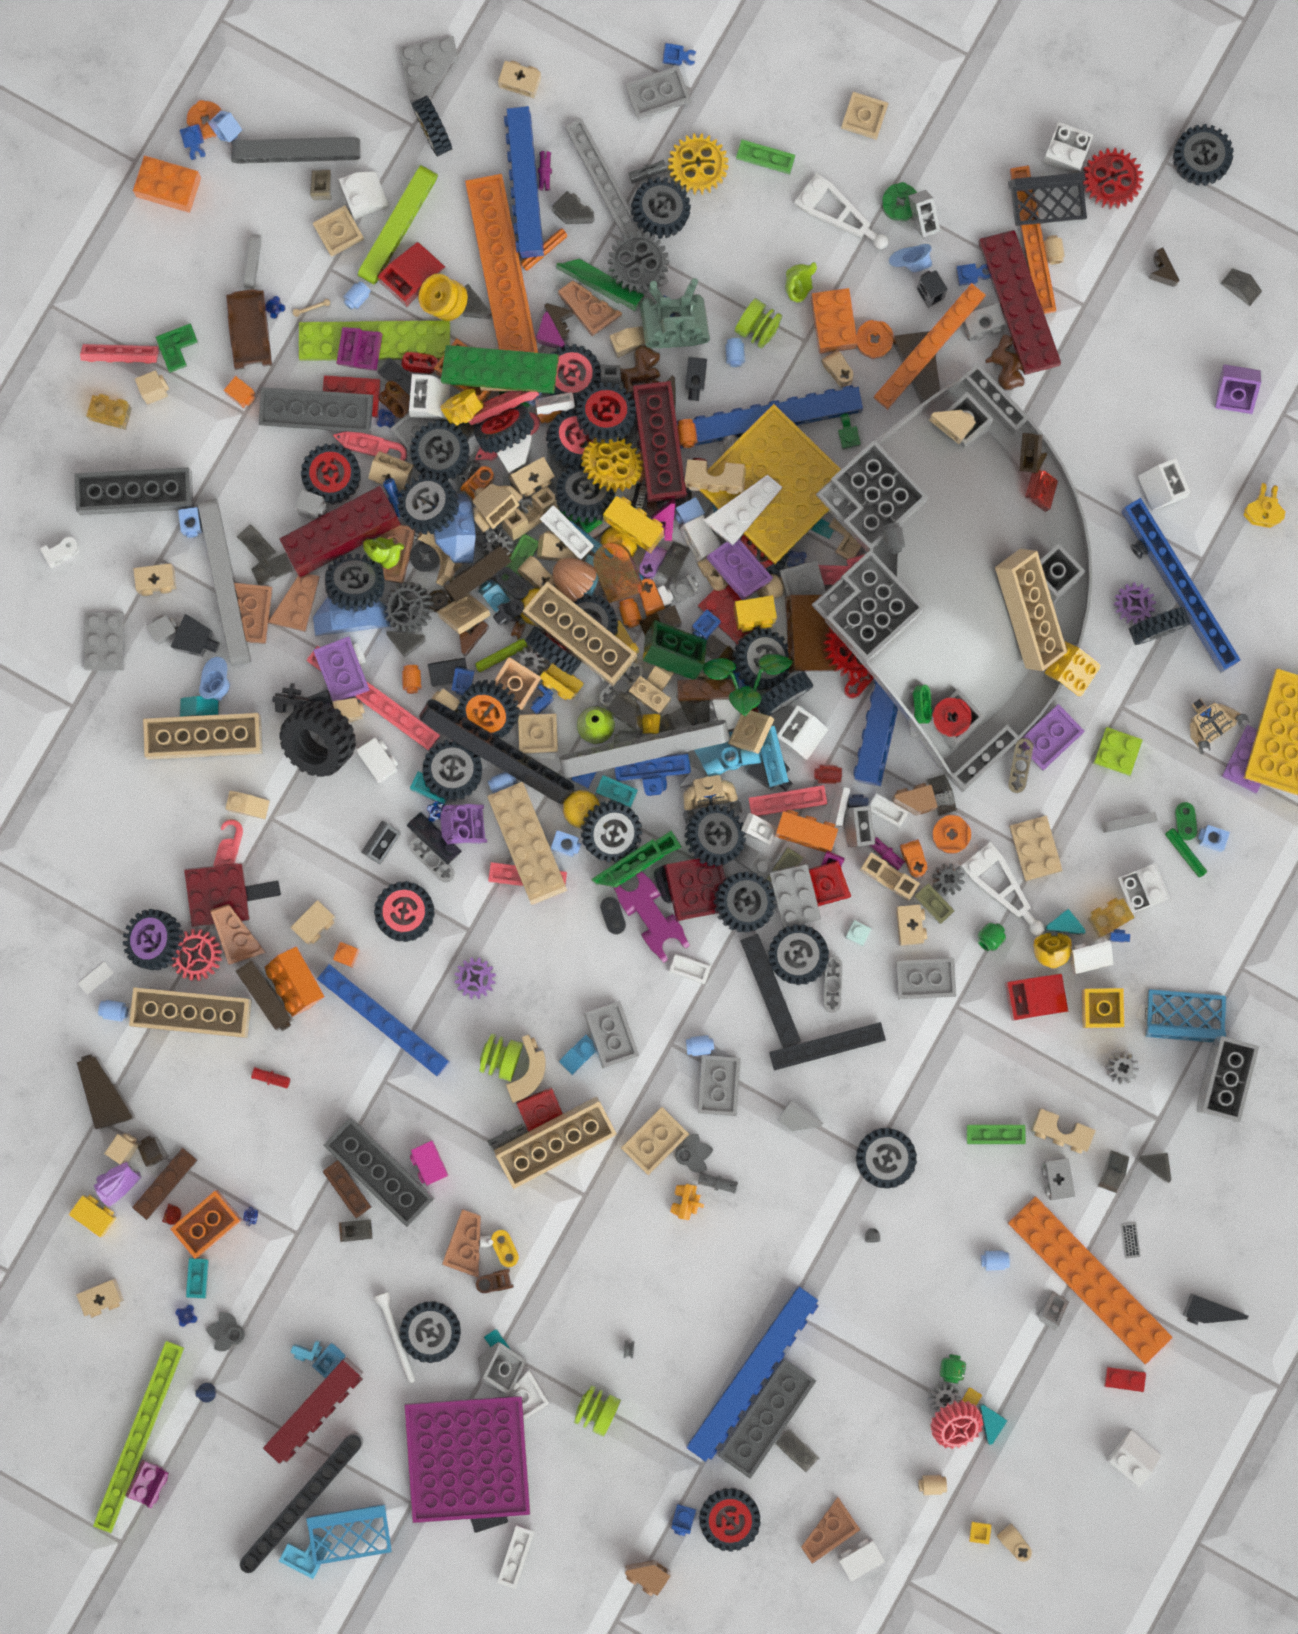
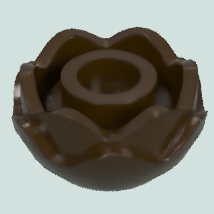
M443 589L434 590L430 593L432 597L429 601L434 602L430 609H433L436 613L451 603L450 595Z

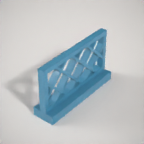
M1149 989L1145 1037L1213 1043L1218 1036L1226 1037V996ZM1153 995H1160L1165 1002L1157 1007L1153 1002ZM1173 997H1180L1184 1004L1177 1009L1170 1000ZM1193 998H1198L1204 1004L1197 1011L1189 1003ZM1212 1000H1221V1008L1217 1012L1209 1005ZM1166 1003L1175 1011L1168 1018L1160 1010ZM1185 1005L1193 1012L1188 1019L1179 1012ZM1205 1006L1213 1014L1206 1021L1198 1013ZM1156 1012L1164 1019L1161 1024H1152V1015ZM1175 1014L1184 1021L1179 1026L1173 1025L1169 1020ZM1195 1015L1203 1023L1199 1027H1193L1189 1023V1020ZM1213 1017H1216L1220 1022V1029H1213L1208 1022Z
M385 1504L306 1518L314 1565L392 1552ZM383 1517L384 1526L378 1532L370 1524L375 1518ZM371 1519L368 1524L365 1521H363ZM360 1521L366 1525L360 1535L350 1529L354 1522ZM335 1525H342L347 1529L341 1538L331 1532ZM322 1528L327 1532L321 1542L314 1537L313 1529ZM367 1528L377 1533L372 1543L362 1538ZM348 1531L358 1537L352 1547L342 1540ZM329 1534L338 1540L332 1550L323 1544ZM379 1536L386 1540L387 1549L379 1550L373 1546ZM359 1539L369 1545L364 1553H359L353 1549ZM340 1542L350 1549L345 1556H339L334 1552ZM320 1546L330 1552L326 1559L317 1560L316 1551ZM371 1547L376 1550L368 1552Z

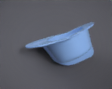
M921 244L900 249L890 256L889 264L895 267L905 266L915 273L932 266L929 254L931 245Z
M214 657L203 667L199 693L204 699L213 698L221 701L230 688L227 678V663L221 657Z

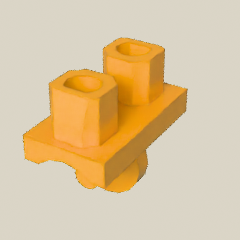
M690 1184L676 1186L675 1195L683 1198L681 1204H672L670 1211L672 1214L677 1215L680 1219L690 1220L691 1213L696 1214L698 1207L704 1208V1204L699 1203L701 1195L696 1194L697 1186Z

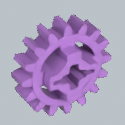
M1133 582L1131 587L1126 584L1124 586L1125 590L1119 589L1118 592L1121 595L1114 597L1118 601L1113 606L1118 607L1115 613L1122 614L1119 618L1120 620L1125 617L1127 618V624L1133 620L1135 625L1138 620L1141 622L1145 620L1144 617L1147 619L1151 617L1149 612L1155 611L1151 606L1155 605L1156 601L1151 600L1154 594H1148L1149 587L1144 590L1142 583L1137 587L1136 583ZM1144 598L1147 601V608L1144 605ZM1136 600L1138 603L1133 607L1131 604ZM1122 601L1126 603L1125 609L1123 608ZM1130 613H1137L1140 615L1134 616L1130 615Z
M470 958V963L464 960L465 966H458L460 973H455V976L459 977V979L454 982L460 984L457 990L463 989V996L469 993L470 999L474 995L478 999L481 997L480 994L488 996L486 991H493L490 985L496 984L492 980V977H495L496 974L490 972L493 970V966L487 967L488 961L482 964L481 958H478L477 962ZM472 966H480L484 969L477 971ZM466 970L468 975L467 979L463 982L462 978ZM470 971L476 976L480 975L478 978L480 986L476 982L470 981L472 979ZM488 975L487 985L484 986V985H483L484 977H486V976ZM470 986L477 987L479 991H470L467 988H469Z

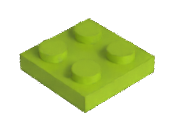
M1106 727L1093 764L1131 776L1143 739Z

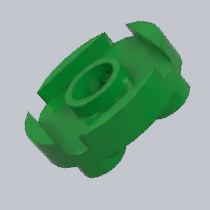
M905 182L888 187L882 198V209L885 215L894 221H907L911 219L913 215L908 196L917 193V191ZM898 198L905 200L904 206L896 205Z

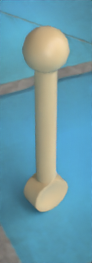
M325 299L321 303L301 310L294 309L293 315L299 317L301 313L324 305L329 306L331 302L329 299Z

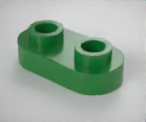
M917 685L912 693L915 708L914 718L919 724H928L932 719L930 688L928 685Z
M1182 802L1175 808L1177 833L1183 840L1189 841L1195 838L1198 831L1195 808L1191 803ZM1183 808L1188 809V815L1183 814ZM1186 827H1189L1191 829L1190 834H1187L1185 832Z

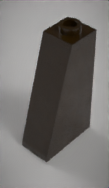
M930 331L894 335L893 344L902 363ZM936 355L912 381L921 404L940 391Z
M498 545L455 575L451 581L448 580L443 585V588L450 595L451 599L457 602L512 561L509 557L512 555L506 547L502 548Z
M251 960L237 969L235 972L274 1029L284 1031L289 1028L293 1018L286 1011L284 1004L258 964Z
M92 1054L81 1057L82 1061L76 1063L95 1129H102L135 1119V1114L99 1057H93Z

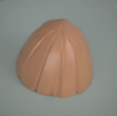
M560 559L553 568V581L556 589L574 602L577 598H581L587 592L586 590L591 588L593 581L596 579L595 573L597 571L591 564L579 559Z

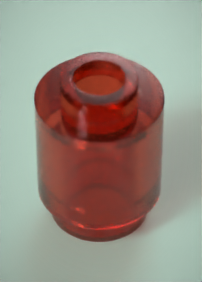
M819 764L818 768L814 769V779H817V782L822 784L841 783L842 767Z

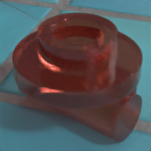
M168 1203L162 1222L174 1225L181 1218V1210L176 1205Z

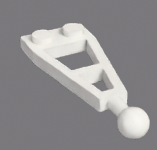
M818 173L813 176L794 202V205L810 216L860 238L866 235L874 241V245L878 249H885L889 244L888 237L884 234L878 235L870 230L871 224L831 182ZM828 190L845 207L838 219L814 209ZM850 213L861 223L862 227L860 229L844 223Z
M991 842L960 866L976 885L1017 918L1023 916L1030 925V932L1033 935L1039 936L1044 933L1045 925L1043 922L1035 920L1028 912L1031 909L1005 859ZM997 861L1011 884L1000 894L978 878ZM1013 890L1023 905V908L1017 910L1004 899Z

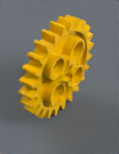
M694 133L693 139L686 135L685 142L679 139L680 146L674 144L673 148L675 151H670V156L673 158H668V163L672 164L668 166V170L673 171L670 173V178L676 177L674 179L676 181L675 184L680 182L682 188L686 187L687 193L690 189L693 190L694 195L697 190H700L701 195H703L704 189L711 193V187L717 189V182L722 184L723 179L721 177L727 176L725 170H728L729 166L726 163H728L729 159L724 157L727 152L721 151L723 145L716 146L717 139L711 142L710 135L703 139V133H701L699 138ZM703 151H709L711 155L709 157H704L701 153ZM689 153L693 157L687 160L683 158V155ZM696 162H699L701 166L697 167ZM706 169H711L714 171V173L712 175H706L704 171ZM692 171L695 173V176L689 178L685 174Z
M617 437V442L609 439V443H605V439H601V443H599L594 438L593 442H589L588 446L584 449L581 466L585 467L583 473H589L587 479H594L593 485L599 483L600 489L606 486V491L613 488V491L616 492L619 488L623 492L625 487L630 489L632 485H636L637 480L641 476L643 467H641L643 461L639 460L641 454H635L637 448L631 449L632 443L626 445L625 439L620 442Z

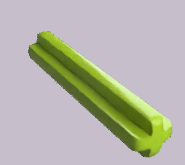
M522 638L476 662L475 667L478 672H482L517 654L518 651L521 652L528 645L525 639Z

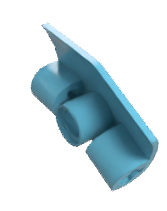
M727 741L722 744L695 749L694 751L708 777L721 775L728 770H736L740 766L761 763V750L757 754L733 747ZM730 757H735L733 760L728 761Z

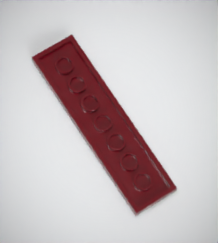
M1015 230L980 238L978 243L1024 375L1061 366L1058 351Z

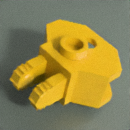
M474 389L464 390L452 396L441 405V410L450 424L459 425L462 422L467 423L483 408V403L476 397Z
M1262 483L1259 496L1256 498V501L1245 507L1243 516L1251 525L1272 528L1285 519L1286 511L1279 505L1276 498L1278 486L1273 485L1271 496L1266 497L1267 486L1266 483Z

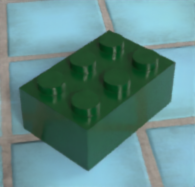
M654 620L645 635L642 661L696 680L705 665L707 640Z

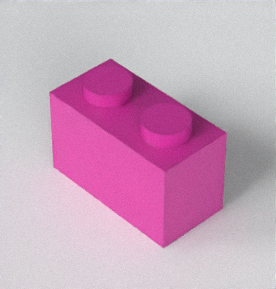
M433 1140L411 1150L412 1154L409 1156L413 1165H417L420 1170L417 1174L422 1184L425 1183L428 1186L449 1176Z

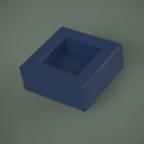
M862 794L852 795V798H848V807L868 806V798H864Z

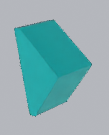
M202 696L180 699V717L219 715V701L216 699H204Z
M1069 909L1045 926V931L1084 935L1086 931Z
M978 1404L984 1424L986 1441L988 1445H991L995 1442L1008 1420L984 1404Z

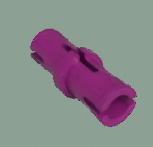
M545 151L539 152L540 166L537 171L539 174L538 190L543 191L545 183V191H549L550 174H552V168H550L551 152H546L545 159Z
M878 837L875 838V844L869 845L882 856L881 859L889 862L897 871L905 863L893 852L894 849L892 847L889 848Z

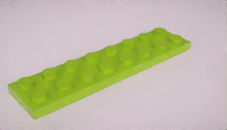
M450 321L299 322V361H337L342 327L381 332L383 336L379 360H387L388 358L402 360L403 355L407 352L430 354L437 359H441L445 354L446 345H450Z

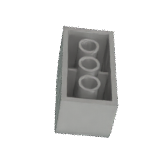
M1224 1036L1216 1037L1209 1052L1198 1096L1197 1112L1233 1122H1241L1259 1046Z

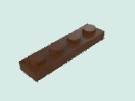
M182 1148L132 1208L148 1220L198 1160L185 1148Z

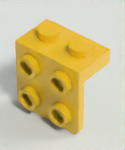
M1065 641L1067 653L1051 664L1044 673L1048 677L1062 683L1077 696H1082L1100 669V664L1079 647Z

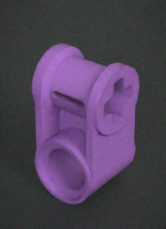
M656 546L651 554L646 551L639 567V574L644 579L653 580L668 550ZM650 568V572L645 574L644 571Z

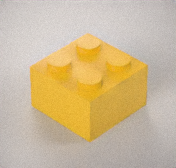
M773 595L735 601L733 609L737 630L750 632L755 627L768 629L775 624L777 615Z
M1123 988L1082 990V1028L1124 1027Z

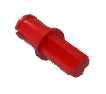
M254 1067L251 1079L286 1089L289 1087L291 1080L289 1077L274 1073V1071L269 1072Z

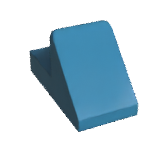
M585 1035L561 1058L559 1063L573 1075L596 1052L593 1041Z
M331 1343L314 1362L312 1367L326 1379L346 1355Z

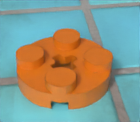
M200 100L188 111L187 125L190 127L199 124L203 139L216 137L217 135L208 122L202 124V118L209 116V120H211L222 110L211 101Z
M869 320L858 329L856 335L857 348L863 355L870 359H876L885 356L891 350L893 331L887 323ZM878 335V343H872L870 336Z
M947 815L941 818L934 826L932 831L933 842L944 853H959L969 844L971 829L961 817ZM950 829L957 833L953 840H950V837L946 835V833L950 832Z

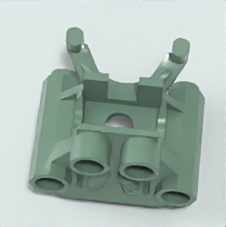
M693 278L688 284L685 294L678 299L663 297L657 288V282L652 281L649 284V292L655 301L652 298H645L640 304L645 345L648 348L696 346L710 341L705 301L701 295H693L698 285V279ZM672 313H679L681 315L680 317H670Z

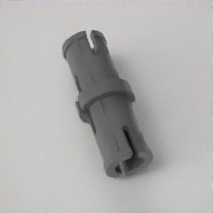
M661 160L651 165L645 164L640 169L628 172V175L633 184L646 178L649 180L654 175L667 172L665 161Z
M520 1124L509 1131H502V1134L487 1140L493 1152L495 1149L527 1132L523 1124Z
M700 1172L699 1178L702 1179L698 1180V1185L712 1187L716 1191L720 1189L736 1193L737 1188L729 1187V1185L737 1187L738 1181L727 1180L719 1175L715 1177Z

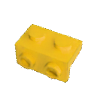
M551 664L548 670L543 671L540 676L543 680L542 684L549 689H552V687L558 691L557 695L564 700L574 699L584 685V682L577 677L568 675L554 664Z

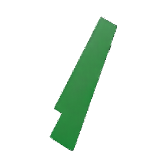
M581 259L556 264V269L633 311H636L645 296L643 293H637L635 290L629 292L628 286L622 289V282L617 285L615 278L612 279L608 274Z
M670 831L656 841L652 839L591 880L596 885L616 888L663 858L664 855L682 846L677 836Z

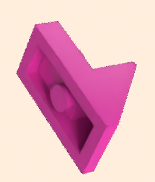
M674 499L670 500L651 516V520L654 518L658 521L666 522L662 523L665 541H672L676 502Z

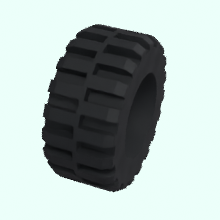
M308 701L299 705L284 720L280 727L281 732L279 733V739L282 740L280 745L285 751L284 755L286 758H289L291 760L290 763L293 766L296 765L301 772H307L308 775H316L317 777L331 776L353 755V751L356 748L354 728L352 724L348 723L349 719L343 716L338 708L334 709L333 705L323 704L321 701ZM308 730L318 734L325 742L327 748L315 742Z

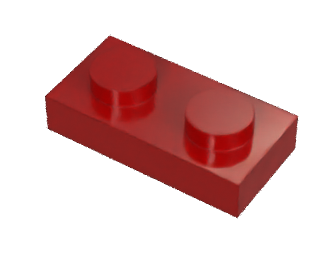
M1106 1367L1104 1386L1144 1392L1146 1372Z

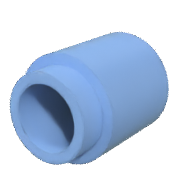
M361 281L357 284L355 283L343 296L345 299L344 304L351 310L353 308L358 309L369 297L368 294L371 290Z
M740 338L728 339L725 345L726 363L730 367H740L742 363H745L744 343H742Z
M507 772L493 776L491 780L487 781L493 794L517 783L515 777Z
M106 1000L100 1002L98 1015L102 1016L103 1019L122 1022L124 1018H127L129 1009L124 1002Z
M709 1035L686 1039L687 1055L711 1054V1050H714L713 1038L709 1039Z
M1004 1250L985 1251L984 1255H981V1266L985 1267L986 1271L1005 1270V1268L1010 1267L1009 1252H1004Z

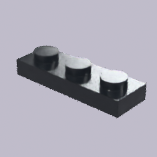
M422 812L407 824V827L447 865L462 852L455 844H447L442 837V832Z

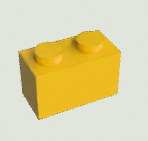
M82 1195L69 1215L98 1237H103L117 1218L113 1215L115 1212L107 1206L101 1207L97 1204L99 1200L92 1195Z

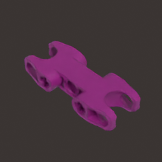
M641 871L636 874L639 880L636 890L627 892L621 886L613 888L628 916L635 912L639 914L648 930L641 934L649 949L665 963L668 959L662 945L667 939H677L685 949L690 944L686 939L679 921L676 922L674 914L672 913L664 918L653 901L661 895L651 879Z

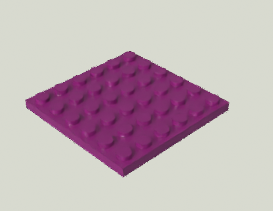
M522 1396L405 1404L413 1523L530 1515Z

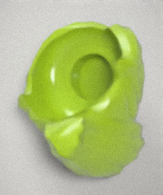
M812 262L811 265H793L786 271L785 291L790 300L796 303L802 302L813 289L811 276L817 270L815 262Z
M378 537L375 540H365L363 542V549L373 561L381 563L386 569H390L397 565L400 559V550L404 549V545L400 542L395 544L392 538Z

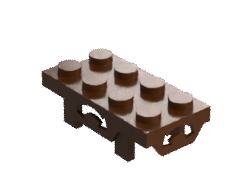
M264 290L235 291L226 295L234 369H244V366L261 363L263 367L273 366Z

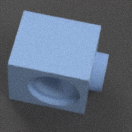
M220 111L208 122L221 141L232 142L242 131L230 112Z
M694 497L676 508L677 514L674 515L677 522L684 525L702 515L705 517V512L697 498Z
M197 507L178 510L181 533L184 536L192 538L203 533L200 513ZM188 520H195L193 527H186Z
M1207 825L1204 829L1201 828L1199 832V845L1222 852L1225 849L1230 832ZM1209 833L1216 835L1217 841L1215 843L1209 841Z
M557 830L551 850L573 857L574 853H579L581 843L578 842V837ZM564 840L572 842L570 849L566 850L561 847Z

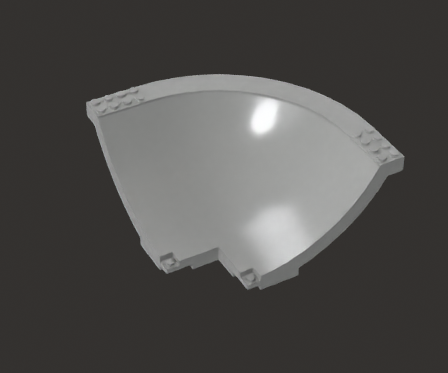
M978 363L960 379L946 386L907 414L877 440H873L816 494L836 520L868 553L842 575L812 606L883 688L917 733L936 765L962 793L1037 722L1063 685L1048 677L1044 673L1046 669L1044 671H1037L1025 668L995 567L1019 549L1037 551L1063 640L1079 648L1083 640L1090 610L1092 589V558L1087 523L1077 491L1063 462L1043 434L1041 452H1048L1039 472L1019 471L1022 433H1043ZM962 410L963 412L970 413L976 423L960 444H958L929 421L933 412ZM891 523H899L903 530L905 547L902 548V552L892 554L885 548L884 526ZM917 685H928L930 688L932 713L935 706L945 698H956L966 702L971 710L969 728L959 736L946 737L935 729L932 719L928 724H919L914 718L915 708L912 693ZM947 713V720L955 722L957 715L955 713Z

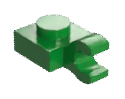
M849 414L841 415L840 420L843 429L838 430L841 448L847 449L860 446L861 442L857 426L851 427Z

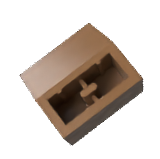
M926 783L916 785L910 791L907 788L897 790L891 799L893 803L915 816L935 811L938 807L932 785L927 786Z
M655 1560L630 1564L625 1567L626 1579L634 1585L636 1583L642 1585V1590L650 1596L653 1594L658 1596L671 1577L670 1570Z

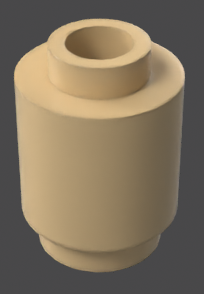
M1057 235L1047 237V240L1044 241V247L1049 264L1055 265L1064 262L1065 254L1062 238H1058Z
M922 1475V1479L918 1480L919 1492H923V1495H942V1493H947L946 1477H941V1475Z

